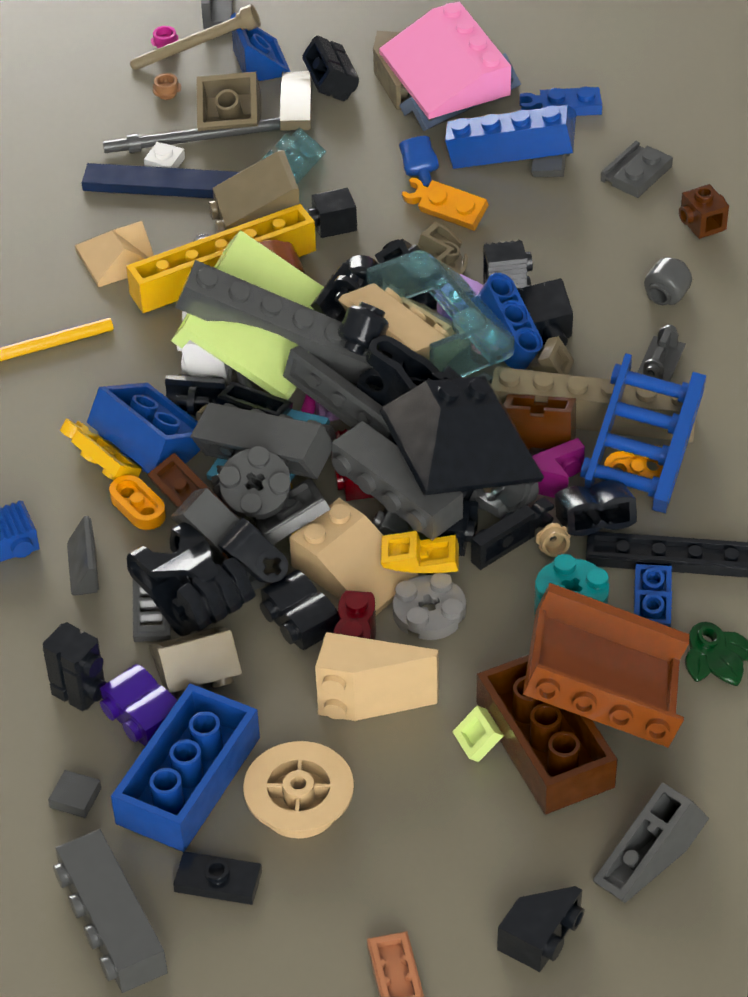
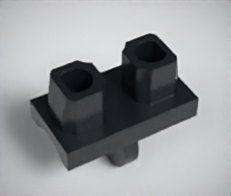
M343 262L310 306L314 311L342 322L346 310L338 299L343 294L365 287L369 283L353 274L348 265Z
M186 374L167 375L165 378L166 397L182 410L187 411L189 415L196 416V413L204 405H208V403L216 404L217 396L227 387V379L223 377H191Z

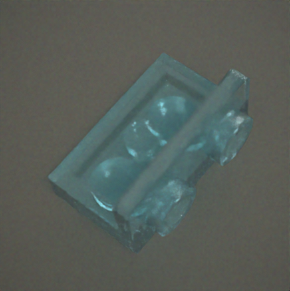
M300 127L292 136L286 133L275 145L278 149L277 151H285L297 184L327 152ZM270 150V151L262 158V160H263L264 158L270 156V155L273 154L274 152H273L272 150Z

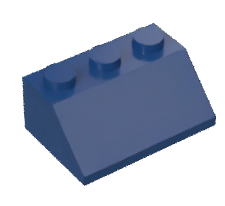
M148 382L98 388L87 423L97 430L102 438L109 440L117 446L122 454L132 458L142 466V470L145 473L151 472L173 453L186 464L200 451V448L190 437L198 421Z

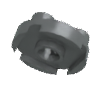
M255 446L236 453L224 464L219 474L222 500L239 517H256V520L272 517L286 505L291 489L289 469L278 455L269 452L265 447ZM252 477L262 478L261 485L263 489L260 491L256 488L248 490L246 488L249 484L248 479Z

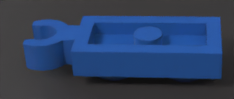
M599 87L552 88L540 90V95L532 93L520 94L519 104L521 110L569 105L575 110L576 116L602 115V100Z

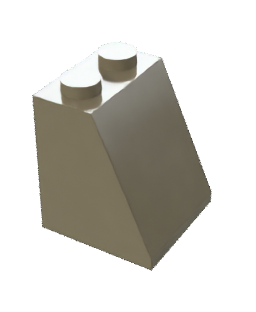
M284 150L271 154L213 187L214 201H209V210L212 220H218L215 221L217 233L299 204V188Z

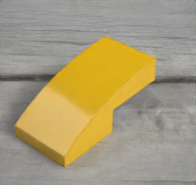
M417 531L382 536L381 565L386 569L409 573L459 571V543L456 535L437 537L433 541L431 539L420 540Z

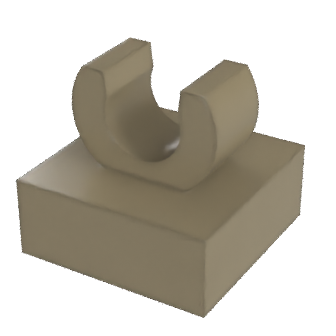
M557 336L547 339L543 350L536 355L539 363L531 364L530 367L533 371L568 375L574 359L560 337Z

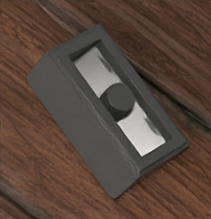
M84 516L67 543L72 595L98 593L97 590H99L92 521L89 516Z

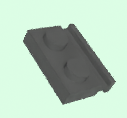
M638 141L632 143L601 171L602 182L605 183L608 180L612 182L613 187L636 198H639L672 167L673 161L672 156L649 146L643 148L639 146L640 142Z

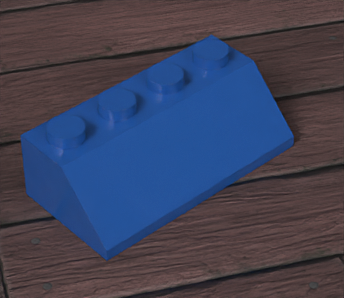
M569 105L448 121L445 142L453 169L571 154L574 149L576 112Z

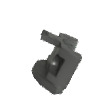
M538 482L501 486L491 493H486L483 489H476L469 501L479 502L478 509L486 510L502 520L506 514L515 512L524 505H528L536 500L539 493Z

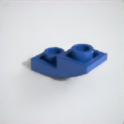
M635 565L634 614L671 627L672 566Z

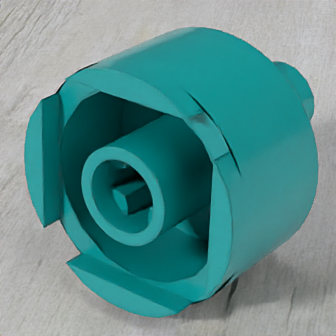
M569 554L558 555L555 557L554 562L546 565L536 577L534 615L549 583L608 604V573L586 560L576 559Z

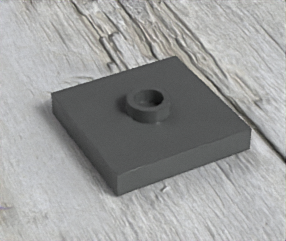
M308 478L290 489L286 505L277 514L266 519L256 520V517L252 518L259 531L274 545L331 509L312 478Z

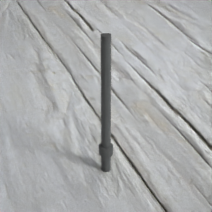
M280 118L260 120L259 125L254 127L206 131L191 129L140 137L139 134L126 135L125 139L103 141L104 153L127 150L129 153L141 152L142 148L153 147L156 142L171 145L280 130Z

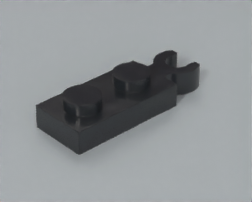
M545 497L540 498L531 508L528 505H524L515 512L506 514L502 520L489 528L480 530L471 538V563L479 570H482L535 537V529L545 527L553 522L554 518L548 512L554 508V504Z

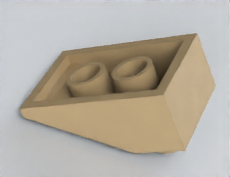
M338 498L329 505L331 510L301 527L289 537L291 566L303 572L309 579L339 600L346 590L372 592L375 598L376 615H378L393 602L397 584L418 577L419 574L383 568L381 565L382 536L384 535L366 515Z
M326 632L315 666L318 715L328 716L332 719L358 721L438 703L439 650Z

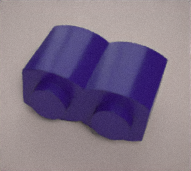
M139 664L133 665L100 687L103 699L100 701V706L105 715L112 721L117 719L122 724L129 739L134 743L139 741L144 746L148 744L177 702V699L166 688L159 685L152 675Z

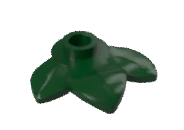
M700 622L694 625L689 632L690 650L685 658L686 669L694 681L699 682L712 673L722 681L738 686L743 676V661H748V640L736 632H723L717 625L710 622ZM702 635L709 637L713 642L706 641Z

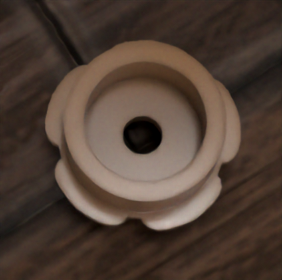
M163 73L154 79L153 93L163 100H170L176 96L177 92L181 91V84L178 83V79L174 74Z

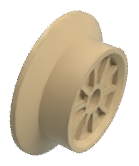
M308 741L287 742L266 750L252 762L244 778V799L251 813L276 833L289 838H309L325 831L346 811L352 800L354 779L347 762L331 748Z

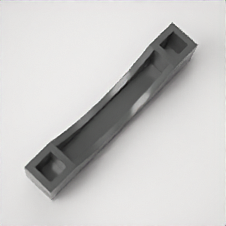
M195 260L175 308L205 321L242 323L278 334L298 344L347 381L355 384L358 383L359 376L362 373L373 368L366 360V350L363 356H360L344 348L346 341L338 335V329L341 325L340 321Z

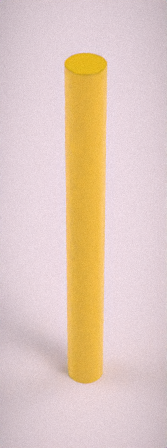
M111 318L0 348V362L113 331Z

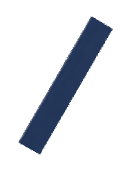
M87 163L81 183L83 191L213 199V187L240 172Z

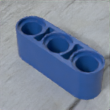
M503 273L491 274L476 296V305L505 363L510 368L524 370L542 348V337L512 279Z

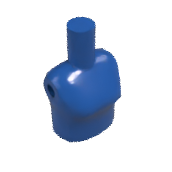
M417 136L402 141L399 144V149L402 154L406 175L418 176L423 186L428 187L432 181L430 172L437 170L439 167L430 137Z

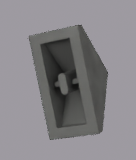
M208 488L193 491L171 515L172 520L178 524L182 522L190 524L203 535L210 546L221 553L222 551L218 544L240 520Z

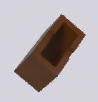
M507 395L503 405L528 449L545 448L548 450L575 439L576 398L548 397V403L535 402V396Z

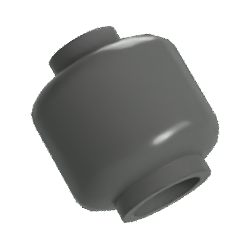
M670 257L661 258L646 275L644 281L645 290L650 300L658 305H675L690 288L692 275L683 261Z

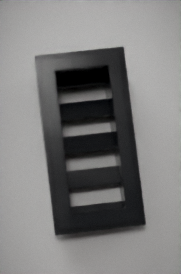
M231 382L217 396L216 404L224 405V403H229L240 409L250 411L251 409H259L266 414L275 416L280 414L287 415L293 407L291 401L236 382Z

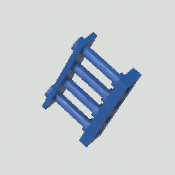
M625 353L622 365L616 363L610 381V384L615 385L592 458L585 457L580 477L585 478V487L587 488L593 486L596 478L605 481L616 480L623 483L626 487L647 492L648 496L653 498L652 510L666 514L704 393L707 375L693 372L689 383L676 384L631 371L632 355ZM626 384L678 398V402L683 403L680 414L673 413L670 416L621 402ZM616 415L668 429V433L673 434L670 446L664 444L663 447L612 434L611 430ZM610 447L658 461V465L663 466L660 478L653 476V479L600 465L605 448Z

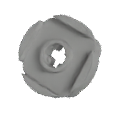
M446 573L414 577L408 581L400 582L395 588L393 599L394 621L407 634L408 630L413 633H418L419 639H442L453 634L458 629V624L465 618V595L462 589L452 582L451 576ZM434 604L435 610L429 611L427 607L421 606Z

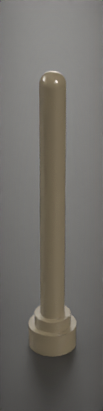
M252 4L240 8V12L236 13V17L136 57L130 61V66L132 69L138 70L239 28L242 30L247 29L248 31L261 26L258 12Z

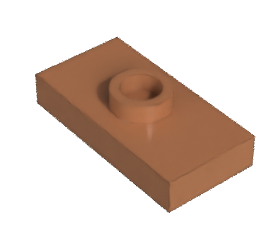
M408 932L368 938L367 948L379 997H424Z

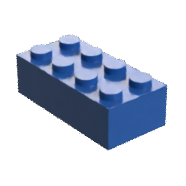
M190 683L111 795L115 823L184 852L260 739L258 710Z

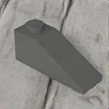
M662 782L593 881L626 903L688 850L709 818L693 801Z

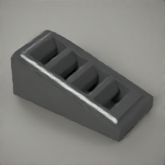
M133 579L134 642L171 639V626L161 611L142 612L144 610L159 609L152 598ZM161 621H162V624H161V625H144V626H142V623H144V622H161Z

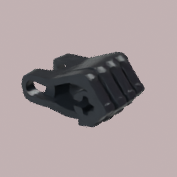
M381 335L370 342L366 360L373 368L368 369L359 376L357 388L381 406H385L425 381L462 377L450 366L444 372H440L427 358L412 351L394 338ZM378 350L387 351L392 356V359L381 354ZM367 384H374L377 387H379V389H373L369 387Z
M186 522L171 528L169 543L172 554L152 552L147 547L140 546L127 555V569L131 577L152 598L170 626L180 636H186L194 631H201L211 623L220 622L228 614L236 612L243 604L256 596L247 571L235 557L222 562V567L219 564H215L212 560L211 548L207 540Z

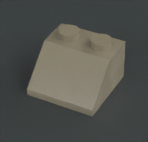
M256 72L197 77L198 131L254 127L259 125L261 119V90Z
M222 626L149 645L163 687L170 693L175 692L176 698L183 694L190 683L199 686L211 682L212 688L233 683V676L242 674L232 631Z

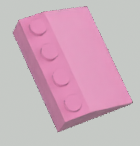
M460 1L448 3L430 10L379 48L380 55L428 119L511 95V65Z

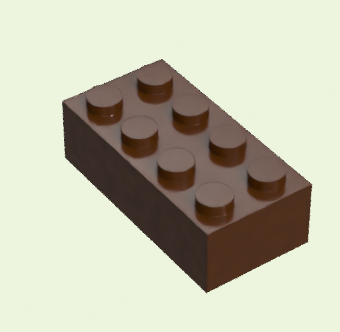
M529 655L477 673L476 702L478 706L488 710L504 736L500 742L546 815L615 788L618 759L591 719L523 695Z

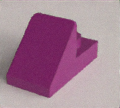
M579 438L532 455L544 476L543 480L538 482L539 495L555 498L557 492L568 488L569 477L581 472L585 458V446Z

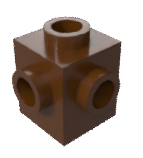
M710 184L682 193L681 207L679 208L680 219L699 239L727 230L729 204Z

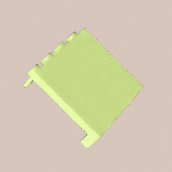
M241 230L226 246L214 267L312 310L313 308L310 305L324 288L321 284ZM187 313L171 340L180 348H183L191 340L276 397L289 400L296 389V386L284 378L283 374L290 350L299 345L278 334L242 323L205 321Z

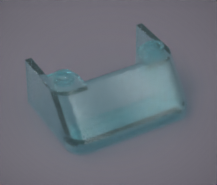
M417 250L367 268V282L369 285L375 283L383 290L389 287L400 297L411 298L429 291L452 318V328L456 334L430 344V362L440 372H444L450 366L463 377L507 360L514 354L515 338L513 334L460 274L431 254Z

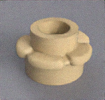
M550 523L537 533L536 543L539 544L541 552L550 557H557L569 549L571 535L568 534L565 526L561 527L559 523Z

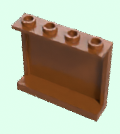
M549 583L535 613L523 695L669 748L684 721L683 716L676 714L679 664L682 655L689 645L690 634Z

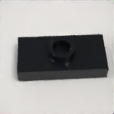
M184 851L173 883L174 892L253 905L262 874V865L260 863Z

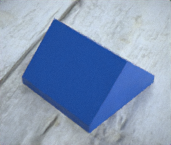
M235 12L231 15V19L236 17ZM258 27L250 31L247 29L242 30L241 28L232 31L233 51L242 73L256 72L258 81L282 77V72H291L276 38Z

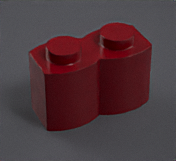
M346 590L339 600V622L335 626L334 633L375 640L376 610L373 593Z

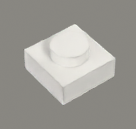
M156 142L144 158V166L178 168L185 159L184 148Z

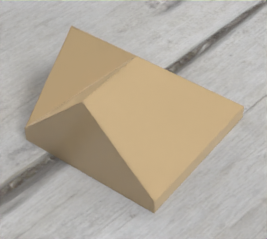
M142 221L111 230L75 245L76 252L98 287L128 278L126 265L154 256Z

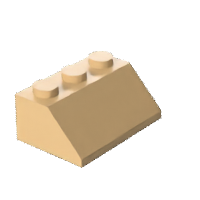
M373 283L343 294L338 299L346 311L350 306H359L360 302L370 304L386 313L384 318L389 322L386 336L394 338L412 351L427 358L438 370L455 352L448 341L451 336L438 324H435L433 327L425 322L427 318L421 311L412 305L409 309L401 304L402 298L389 287L383 290Z

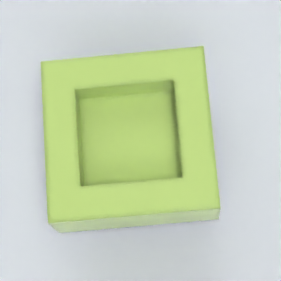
M478 705L452 731L468 758L477 762L504 736L488 710Z

